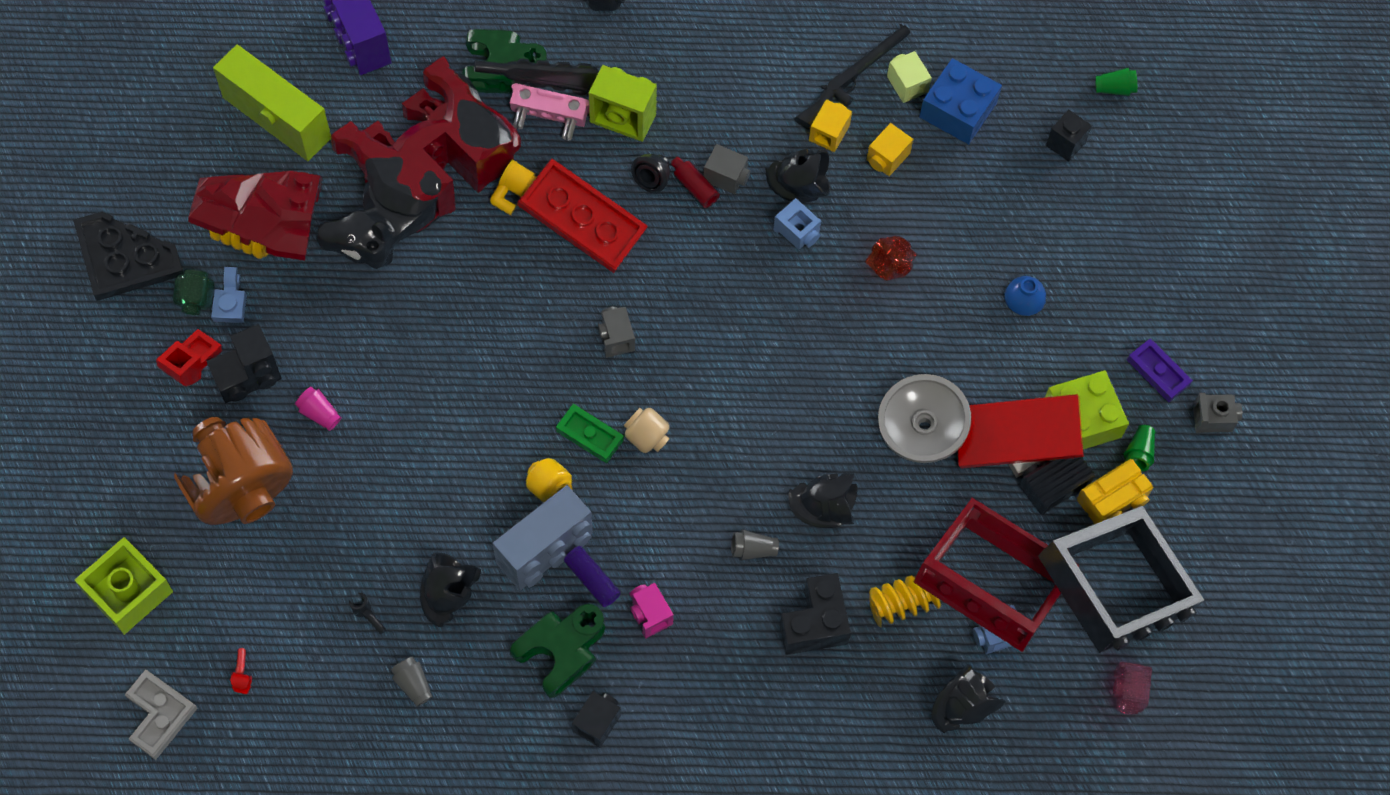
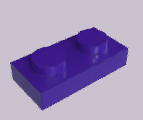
M1151 338L1127 358V361L1168 403L1188 388L1193 381Z

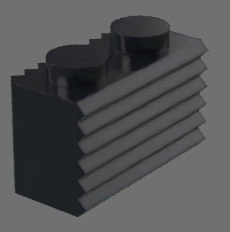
M1083 457L1048 460L1042 466L1036 463L1023 472L1024 477L1020 488L1038 512L1044 515L1091 484L1095 473L1087 465Z

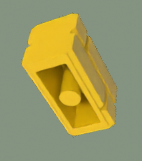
M1129 459L1083 488L1077 497V501L1084 511L1088 513L1093 523L1097 524L1120 515L1131 507L1135 509L1147 504L1150 500L1148 496L1153 489V485L1141 473V469L1134 460Z

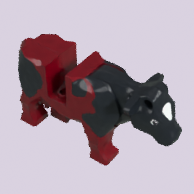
M445 56L436 60L423 71L424 85L429 90L441 94L445 102L430 97L424 88L402 103L403 116L407 120L422 122L410 127L396 142L392 139L390 132L384 130L383 125L379 121L374 122L363 131L358 130L357 126L350 121L330 136L332 150L337 155L348 154L352 156L364 172V210L356 211L338 221L321 223L318 227L316 239L322 250L338 252L354 263H364L374 269L384 265L387 266L393 260L392 249L395 244L414 233L427 229L439 217L456 210L453 179L443 170L447 163L477 193H480L490 182L501 177L511 160H514V154L521 147V137L517 129L506 117L481 101L476 88L469 78L450 69L449 62Z

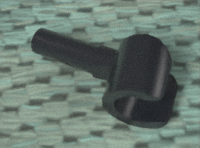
M358 593L364 602L361 606L356 607L349 600V606L354 615L358 617L364 616L379 634L386 631V628L371 611V605L365 594Z

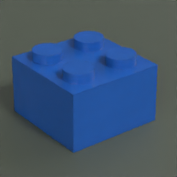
M952 58L923 99L919 118L969 145L996 106L1002 85Z

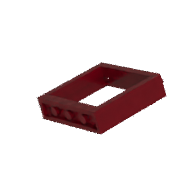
M971 498L925 559L913 582L1023 652L1061 596L1058 587L1054 586L1033 619L1030 620L940 561L963 530L968 528L1054 583L1038 557L1048 545L976 499Z

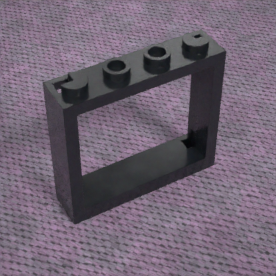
M1143 506L1053 540L1038 555L1099 653L1113 647L1119 651L1127 646L1131 639L1139 642L1150 636L1154 629H1157L1158 632L1168 629L1175 624L1177 619L1183 623L1189 617L1196 615L1195 608L1205 601ZM1130 533L1174 603L1120 627H1116L1072 558V555Z

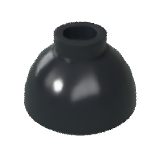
M644 154L639 156L631 165L633 179L645 191L651 193L662 191L670 178L668 159L660 154Z

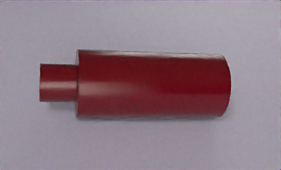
M680 157L672 160L671 166L675 169L674 176L704 208L712 206L718 200L720 193L690 161L684 162Z

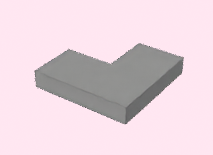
M145 669L125 694L130 701L148 713L147 717L129 737V741L156 760L198 708Z

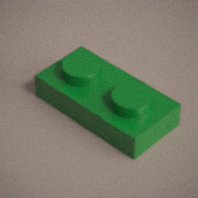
M575 404L570 407L556 426L557 433L606 464L624 441V435Z

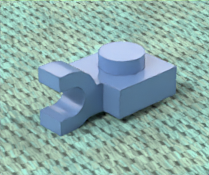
M224 267V290L215 289L211 314L213 322H244L247 295L245 291L238 290L241 276L237 274V267Z

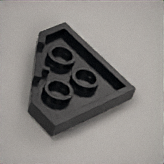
M103 211L73 220L96 301L185 276L175 244L166 240L163 242L129 223L126 225L115 220L112 215Z

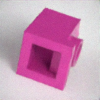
M656 583L646 586V584L640 585L630 592V596L633 599V606L630 609L637 623H644L642 624V634L645 639L673 625L674 614Z

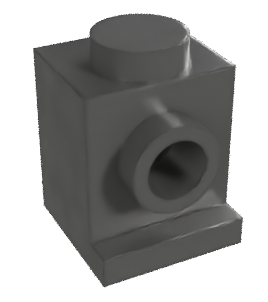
M609 307L602 310V324H598L601 340L604 342L605 357L608 358L635 351V337L626 307Z
M1199 393L1193 403L1196 433L1233 432L1238 421L1242 420L1241 403H1235L1234 395H1206V393Z

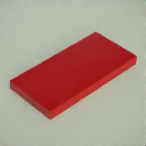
M552 158L517 203V206L612 273H615L648 227V225Z
M1078 394L969 405L971 427L965 442L958 449L960 468L1084 457L1080 397Z

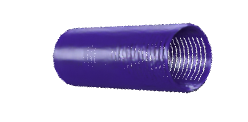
M582 546L574 548L566 555L564 562L602 607L611 605L620 596L621 592L610 581Z

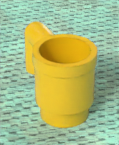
M511 160L490 198V203L511 216L517 205L506 200L504 197L508 191L522 197L537 178L535 176L536 173L520 165L517 161Z

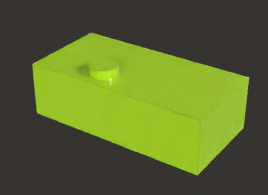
M238 44L213 67L222 97L306 161H309L331 139L325 109Z

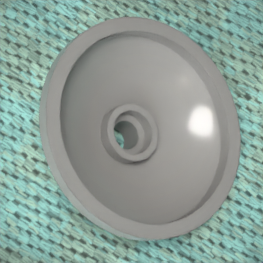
M919 374L897 382L888 390L880 404L878 423L883 440L894 453L912 462L932 463L951 456L963 445L971 427V411L965 395L954 383L940 376ZM923 422H927L931 425L928 429H922L919 427V425Z

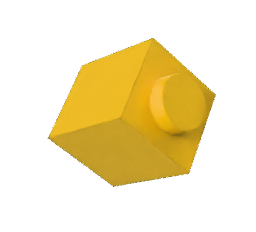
M826 99L811 125L809 141L835 152L850 127L852 111L848 110L843 104L833 103Z
M890 123L869 145L867 161L876 171L890 176L911 153L913 138Z

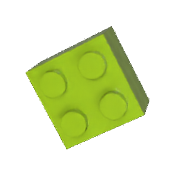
M602 65L589 91L590 123L643 142L656 116L657 84L652 83L647 78L627 74L620 68H610Z
M1106 370L1048 388L1045 397L1079 395L1083 450L1122 438L1129 422Z
M125 537L75 579L82 592L124 635L173 593L167 580Z

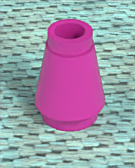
M309 387L295 402V405L299 408V413L329 431L342 418L319 389L315 390L313 387Z

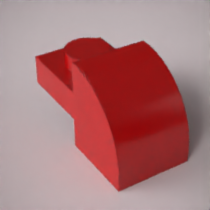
M197 329L183 343L176 341L156 359L157 367L183 386H190L202 378L201 371L208 365L206 361L217 357L222 352V345Z

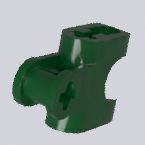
M476 29L470 30L466 36L465 44L468 51L472 55L486 57L487 62L505 64L511 61L516 62L518 59H529L531 63H536L538 60L547 61L546 50L543 46L536 43H520V36L512 31ZM467 66L462 72L464 76L469 78L477 92H513L511 86L515 84L514 80L508 79L504 75L474 72V66Z
M592 604L581 605L563 621L555 612H550L512 644L510 655L520 663H525L531 657L538 654L549 655L553 658L555 665L550 674L543 680V691L548 697L555 698L595 663L596 657L590 652L589 648L600 640L605 633L603 613L600 608ZM587 620L590 623L594 621L595 626L592 628L589 625L584 626L583 621Z

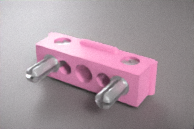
M517 83L511 86L513 93L510 106L511 110L516 112L513 123L516 129L517 127L518 129L523 128L526 114L565 123L562 138L565 140L566 138L567 140L572 139L575 125L585 126L586 118L589 114L588 99Z

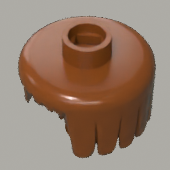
M211 417L202 421L193 429V441L199 442L197 449L208 469L207 477L210 485L201 474L193 475L195 484L188 476L180 478L176 473H174V479L201 522L208 525H221L240 519L243 524H248L264 517L275 507L273 499L288 485L293 475V466L266 421L259 418H252V420L242 418L240 421L245 428L244 430L236 421L226 425V422L222 419Z

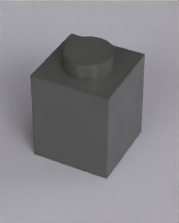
M716 144L704 166V177L713 186L736 194L739 186H745L750 176L751 170L747 169L748 157Z

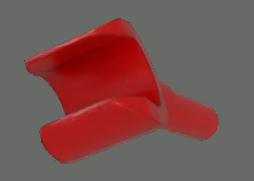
M239 648L235 672L231 675L230 681L234 692L248 694L252 684V676L244 674L246 649Z

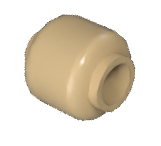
M639 408L623 425L626 428L625 438L642 453H648L652 449L658 452L670 439L665 435L669 430V423L652 408H646L645 410Z

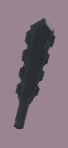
M518 59L516 62L511 61L505 64L478 60L474 62V72L504 75L508 79L514 80L515 83L522 85L529 82L534 87L544 88L545 86H552L553 90L558 91L570 89L573 93L582 95L589 93L599 73L597 67H592L591 64L579 63L577 66H572L569 62L550 64L546 60H538L536 63H531L529 59Z

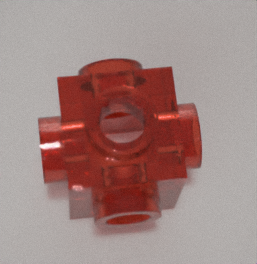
M895 235L888 238H880L873 245L872 252L865 260V263L879 277L888 281L899 277L904 278L914 266L912 261L918 254L911 249L912 246L906 239Z

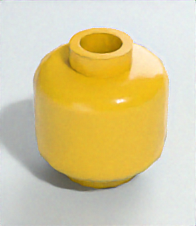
M546 458L536 461L528 469L526 487L543 503L566 485L572 489V475L554 459Z

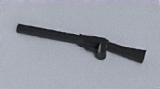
M900 24L898 30L845 72L838 74L828 85H821V88L824 89L822 95L814 104L794 118L795 122L806 129H811V125L826 99L831 101L835 97L841 104L848 107L853 101L849 93L856 87L857 76L910 35L909 28ZM854 82V86L847 92L843 90Z

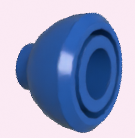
M1032 276L1017 277L1009 283L1005 290L1004 296L1007 306L1019 315H1034L1040 312L1045 305V288L1038 279Z

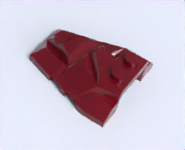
M296 171L199 178L188 222L222 236L228 232L239 235L240 243L249 246L251 241L266 246V253L273 256L305 261L310 240L312 216L315 203L319 201L323 178L321 175Z

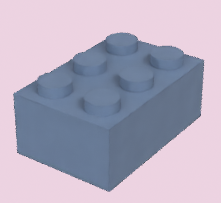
M568 485L564 486L493 542L496 564L519 591L526 586L529 588L534 586L543 577L542 573L551 566L553 568L558 567L564 562L567 553L575 547H583L590 541L591 534H593L592 512Z

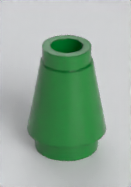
M1128 67L1095 76L1096 93L1130 96V93H1137L1136 70H1129Z
M1149 425L1138 426L1124 453L1125 462L1133 459L1141 469V472L1147 471L1154 464L1156 431L1153 427Z

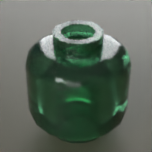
M184 270V274L176 277L173 302L175 305L182 307V313L200 315L201 310L211 308L215 284L212 279L208 278V273L198 270Z

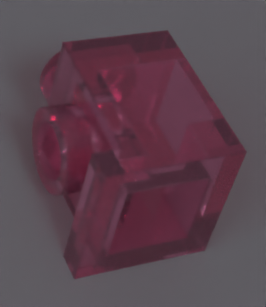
M1120 661L1114 670L1113 676L1119 677L1115 679L1113 686V697H1117L1116 708H1119V712L1136 715L1138 712L1142 713L1147 707L1152 667Z

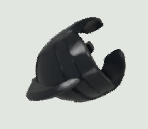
M802 149L791 153L782 161L776 160L770 167L765 168L770 188L781 198L791 202L796 198L801 203L815 201L819 197L828 196L830 193V183L825 176L830 160L828 150H818L815 155H810L807 159L805 155L809 154L808 149Z
M837 473L824 474L816 477L809 484L800 483L793 490L790 489L788 499L792 513L803 523L818 528H835L841 525L854 524L851 510L855 505L858 492L857 484H852L854 474L843 473L839 477Z
M433 553L427 563L420 586L421 606L427 619L438 627H443L444 623L453 619V612L462 608L469 601L472 592L471 586L479 580L481 569L472 565L462 566L459 561L448 554Z
M968 664L939 693L933 704L931 718L937 729L945 733L946 731L957 730L960 724L968 725L984 721L985 717L999 710L1006 701L987 696L986 694L992 691L995 685L986 676L974 671L971 665Z

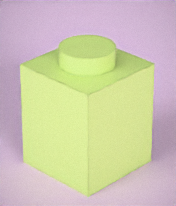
M915 51L906 55L900 54L889 63L887 78L903 103L928 93L932 77Z

